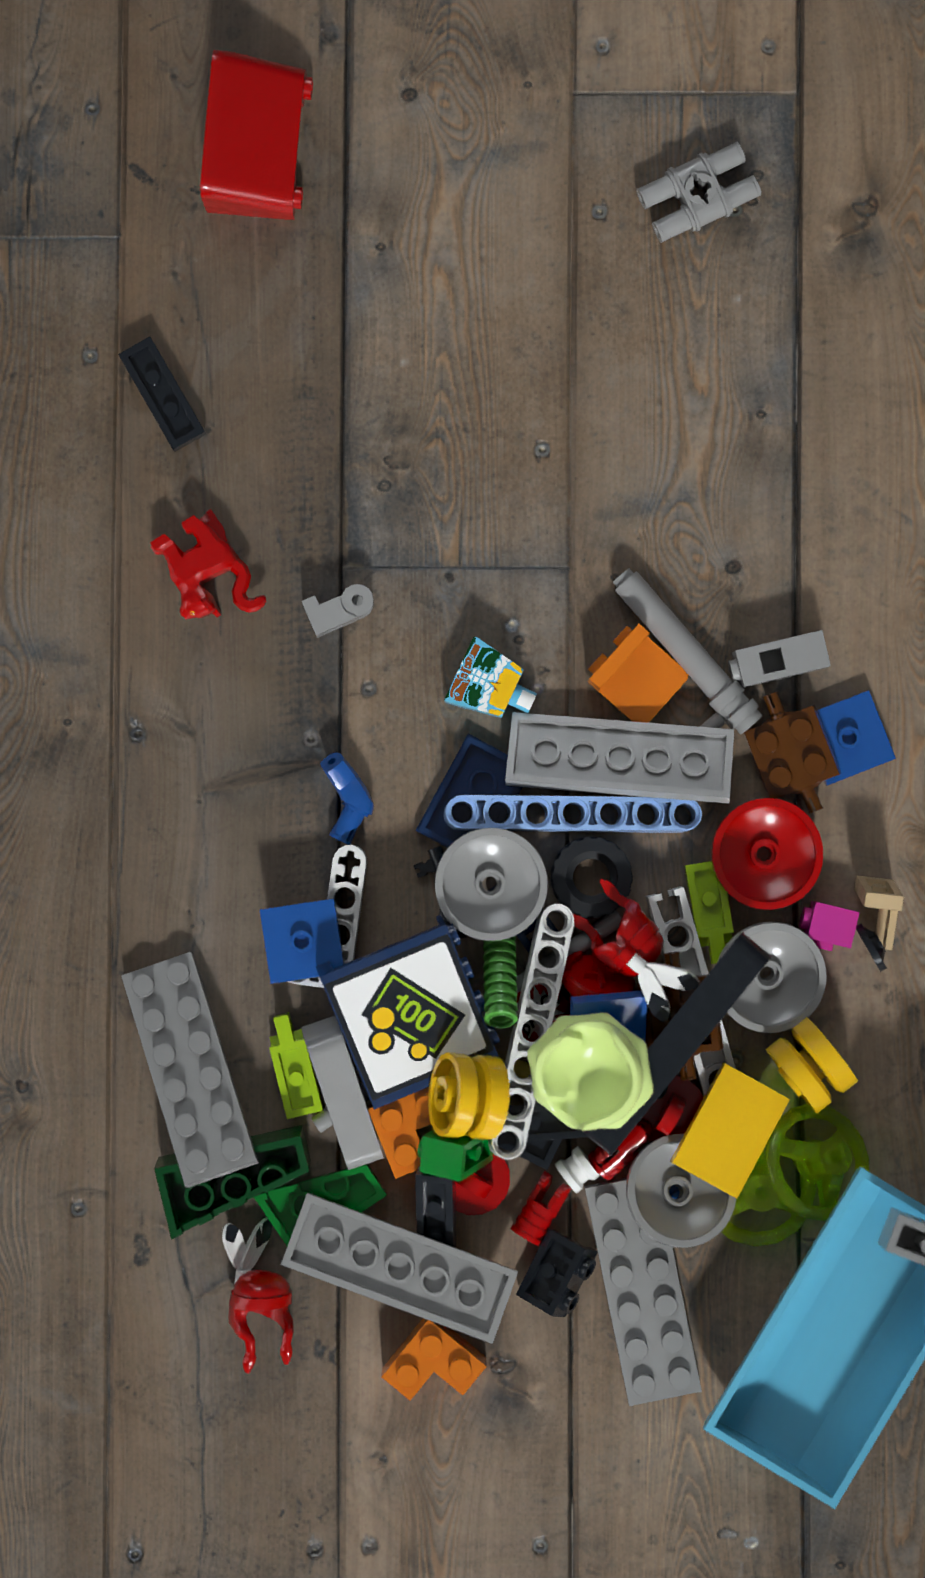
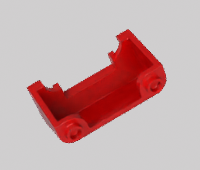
M213 50L200 181V195L207 213L294 220L295 209H302L303 187H298L296 181L301 111L305 100H312L313 77H307L306 69L231 51Z

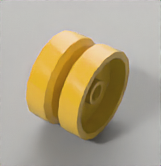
M806 1017L792 1028V1036L802 1049L800 1052L788 1040L779 1038L765 1050L779 1068L777 1071L798 1097L801 1096L817 1114L832 1102L831 1094L822 1083V1079L825 1078L836 1091L842 1093L857 1083L858 1080L833 1045L817 1026Z
M447 1052L442 1054L435 1063L428 1091L429 1117L434 1132L441 1137L459 1138L466 1134L472 1139L490 1140L496 1138L503 1129L510 1100V1083L503 1060L497 1056L477 1055L471 1059V1057L463 1053Z

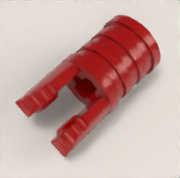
M640 1120L616 1149L619 1153L608 1161L607 1159L610 1155L598 1146L596 1150H593L588 1155L591 1165L600 1176L606 1180H611L615 1177V1174L622 1171L624 1167L638 1155L637 1150L647 1142V1139L649 1140L653 1136L654 1126H652L649 1120Z
M546 1171L542 1173L526 1200L527 1203L523 1206L522 1212L517 1216L516 1222L510 1228L513 1232L537 1246L541 1243L542 1236L545 1235L547 1228L552 1223V1219L556 1217L572 1189L567 1184L562 1183L555 1191L548 1205L543 1204L541 1200L553 1180V1176Z

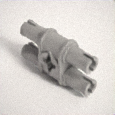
M738 142L710 155L701 152L697 154V158L676 168L669 167L665 171V176L636 190L639 201L644 209L673 196L676 199L678 198L681 204L680 210L652 223L653 230L660 243L689 229L692 232H698L702 226L723 216L725 218L729 217L733 213V208L761 196V189L754 175L726 188L720 186L717 181V175L746 161L744 152ZM694 185L699 190L706 189L703 199L699 195L692 196L691 193Z

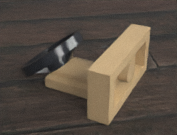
M856 875L854 890L863 906L879 909L875 932L863 927L862 923L856 926V930L878 969L882 972L887 969L883 962L885 949H893L898 911H902L904 896L892 879Z

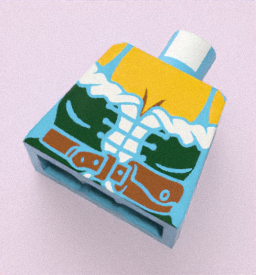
M474 636L444 702L502 718L508 704L529 713L537 693L518 685L524 669Z

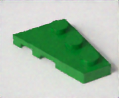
M366 1164L351 1170L345 1168L278 1187L267 1193L263 1192L254 1198L286 1246H288L307 1193L362 1213L387 1196V1192L369 1165Z

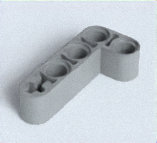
M334 1015L302 1026L307 1050L348 1170L383 1159L381 1147L336 1016Z

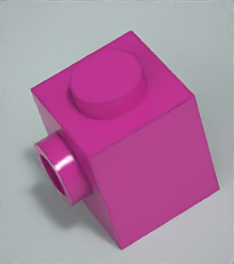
M811 901L809 908H803L799 928L804 929V933L820 949L832 951L834 945L851 948L860 912Z

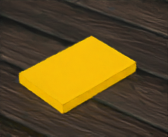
M722 1063L670 1162L737 1199L790 1099L730 1065Z

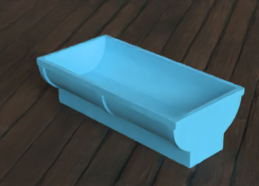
M860 1166L854 1172L850 1183L788 1286L783 1290L776 1306L703 1425V1429L834 1509L925 1360V1266L888 1252L878 1244L891 1207L925 1220V1205Z

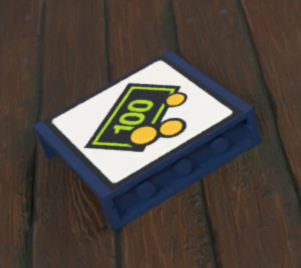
M441 915L436 916L438 926L333 969L330 961L316 966L322 985L374 1110L429 1087L435 1063L444 1053H463L471 1057V1059L477 1055L497 1056L499 1058L494 1046L500 1043L494 1027L485 1024L481 1014L484 1012V999L479 989L474 992L472 991L468 981L474 977L467 957L459 958L455 946L461 944L453 923L446 925Z

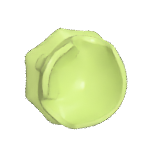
M608 1013L560 1016L527 1051L535 1100L570 1128L583 1131L618 1129L649 1100L653 1093L646 1043Z

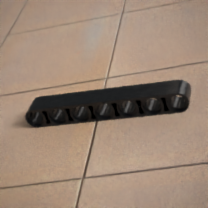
M742 932L648 1048V1060L653 1083V1093L649 1100L618 1129H594L582 1132L611 1156L772 956Z

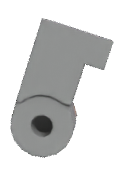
M353 584L347 587L341 596L322 604L318 603L315 595L301 602L315 635L319 638L365 618L373 609L374 599L369 588L361 584Z

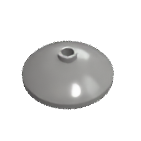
M483 828L461 836L445 851L436 870L435 893L442 913L451 924L453 923L456 929L480 940H503L524 931L541 912L547 895V874L540 855L523 837L504 829ZM489 876L496 880V887L492 891H486L482 885L483 880Z
M762 922L751 925L730 939L723 948L718 961L743 932L772 956L764 966L771 968V974L767 978H761L759 972L727 1013L742 1026L757 1032L776 1033L792 1029L816 1010L823 997L827 978L823 956L815 942L803 931L792 925L780 922Z
M684 1134L664 1136L645 1146L634 1159L626 1181L628 1207L640 1229L653 1240L666 1246L677 1248L698 1246L716 1237L729 1222L736 1203V1198L670 1162ZM672 1185L677 1186L680 1191L676 1199L672 1198L669 1194V1189Z

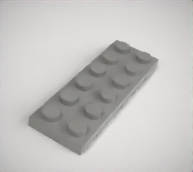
M512 712L505 783L506 786L729 803L734 729Z
M188 952L121 975L185 1187L189 1188L258 1164L259 1161L194 954Z
M626 1177L587 1185L584 1188L628 1404L633 1406L702 1392L673 1247L653 1240L637 1225L627 1203Z
M310 1193L306 1195L281 1263L285 1267L493 1344L518 1271Z

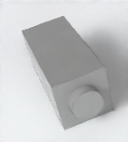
M823 630L735 650L732 652L733 660H728L732 681L737 680L743 688L831 666Z

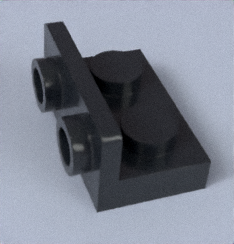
M549 1228L516 1295L552 1317H565L575 1309L579 1301L578 1291L583 1281L592 1275L596 1266L594 1259L598 1251L591 1247H584L557 1230Z

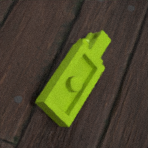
M712 861L685 865L684 870L692 917L701 947L708 946L711 964H716L725 947V943L730 941L732 933H734L728 894L715 875Z
M289 1012L275 1015L273 1020L277 1035L269 1037L271 1043L269 1050L286 1118L291 1119L323 1111L324 1107L315 1071L302 1029L294 1031Z

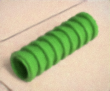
M516 935L503 940H483V961L485 962L483 964L485 972L484 1021L487 1025L494 1028H507L518 1021V1014L516 1013L518 1010L516 1003L517 973L515 972L517 970L515 962Z

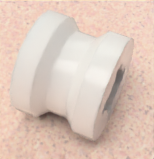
M579 1146L572 1150V1155L566 1160L560 1159L554 1163L562 1177L576 1194L583 1189L585 1182L595 1180L600 1176Z

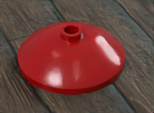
M775 798L754 799L734 808L718 826L712 842V865L721 886L738 902L756 909H779L799 901L814 886L823 864V844L816 825L799 807ZM763 846L769 851V857L765 861H761L757 856L758 849Z

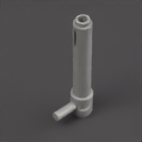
M628 568L613 581L617 587L615 591L710 699L709 705L716 713L699 727L721 728L724 724H727L730 729L735 728L741 735L763 716L757 708L760 706L753 698L749 700L744 695L743 691L745 689L737 680H731L637 571L633 573Z

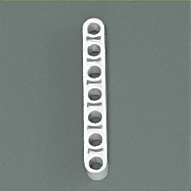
M553 904L544 908L539 913L535 924L517 1006L518 1021L512 1028L504 1064L508 1072L510 1095H520L524 1101V1108L516 1116L507 1113L501 1132L496 1138L488 1140L489 1148L493 1154L503 1159L517 1158L523 1153L535 1104L531 1074L527 1078H519L514 1072V1064L518 1058H527L528 1049L542 1037L553 1022L574 927L572 911L562 904ZM551 911L558 912L563 916L564 926L560 932H554L547 926L546 918ZM542 948H550L555 952L556 963L552 968H545L539 963L538 954ZM535 984L545 986L548 991V999L543 1005H537L531 1000L530 990ZM529 1020L536 1022L540 1027L539 1038L533 1042L527 1041L522 1035V1027ZM510 1131L515 1135L516 1145L512 1151L505 1153L498 1148L497 1139L501 1133Z

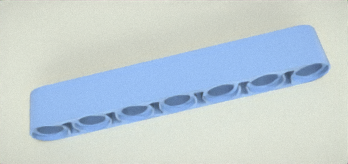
M459 795L452 798L444 809V820L447 825L459 831L499 828L508 831L682 833L698 826L702 817L701 807L696 801L653 797ZM457 803L466 804L471 810L470 820L465 823L455 821L451 815L453 805ZM498 803L506 807L508 818L504 823H495L490 819L488 811L492 804ZM538 804L543 808L545 817L542 823L535 824L527 819L526 808L528 805ZM573 804L579 807L582 816L578 824H570L564 819L563 809L566 805ZM608 804L616 808L618 819L615 824H606L601 819L600 810L603 805ZM641 805H647L653 809L655 818L652 824L646 825L639 821L637 811ZM679 805L687 807L691 812V820L687 825H681L675 820L674 811Z

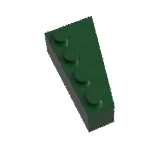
M303 1125L251 1136L259 1161L258 1164L189 1188L184 1185L175 1153L158 1157L154 1171L171 1240L197 1225L213 1220L215 1216L231 1208L235 1209L247 1203L249 1199L263 1192L267 1193L309 1172L311 1158Z

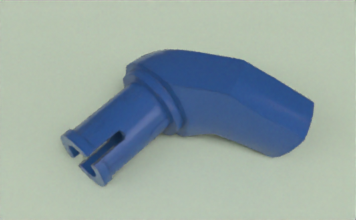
M336 752L328 755L320 762L323 771L343 801L342 805H344L329 835L347 845H351L364 817L373 814L374 803L359 775L342 754Z

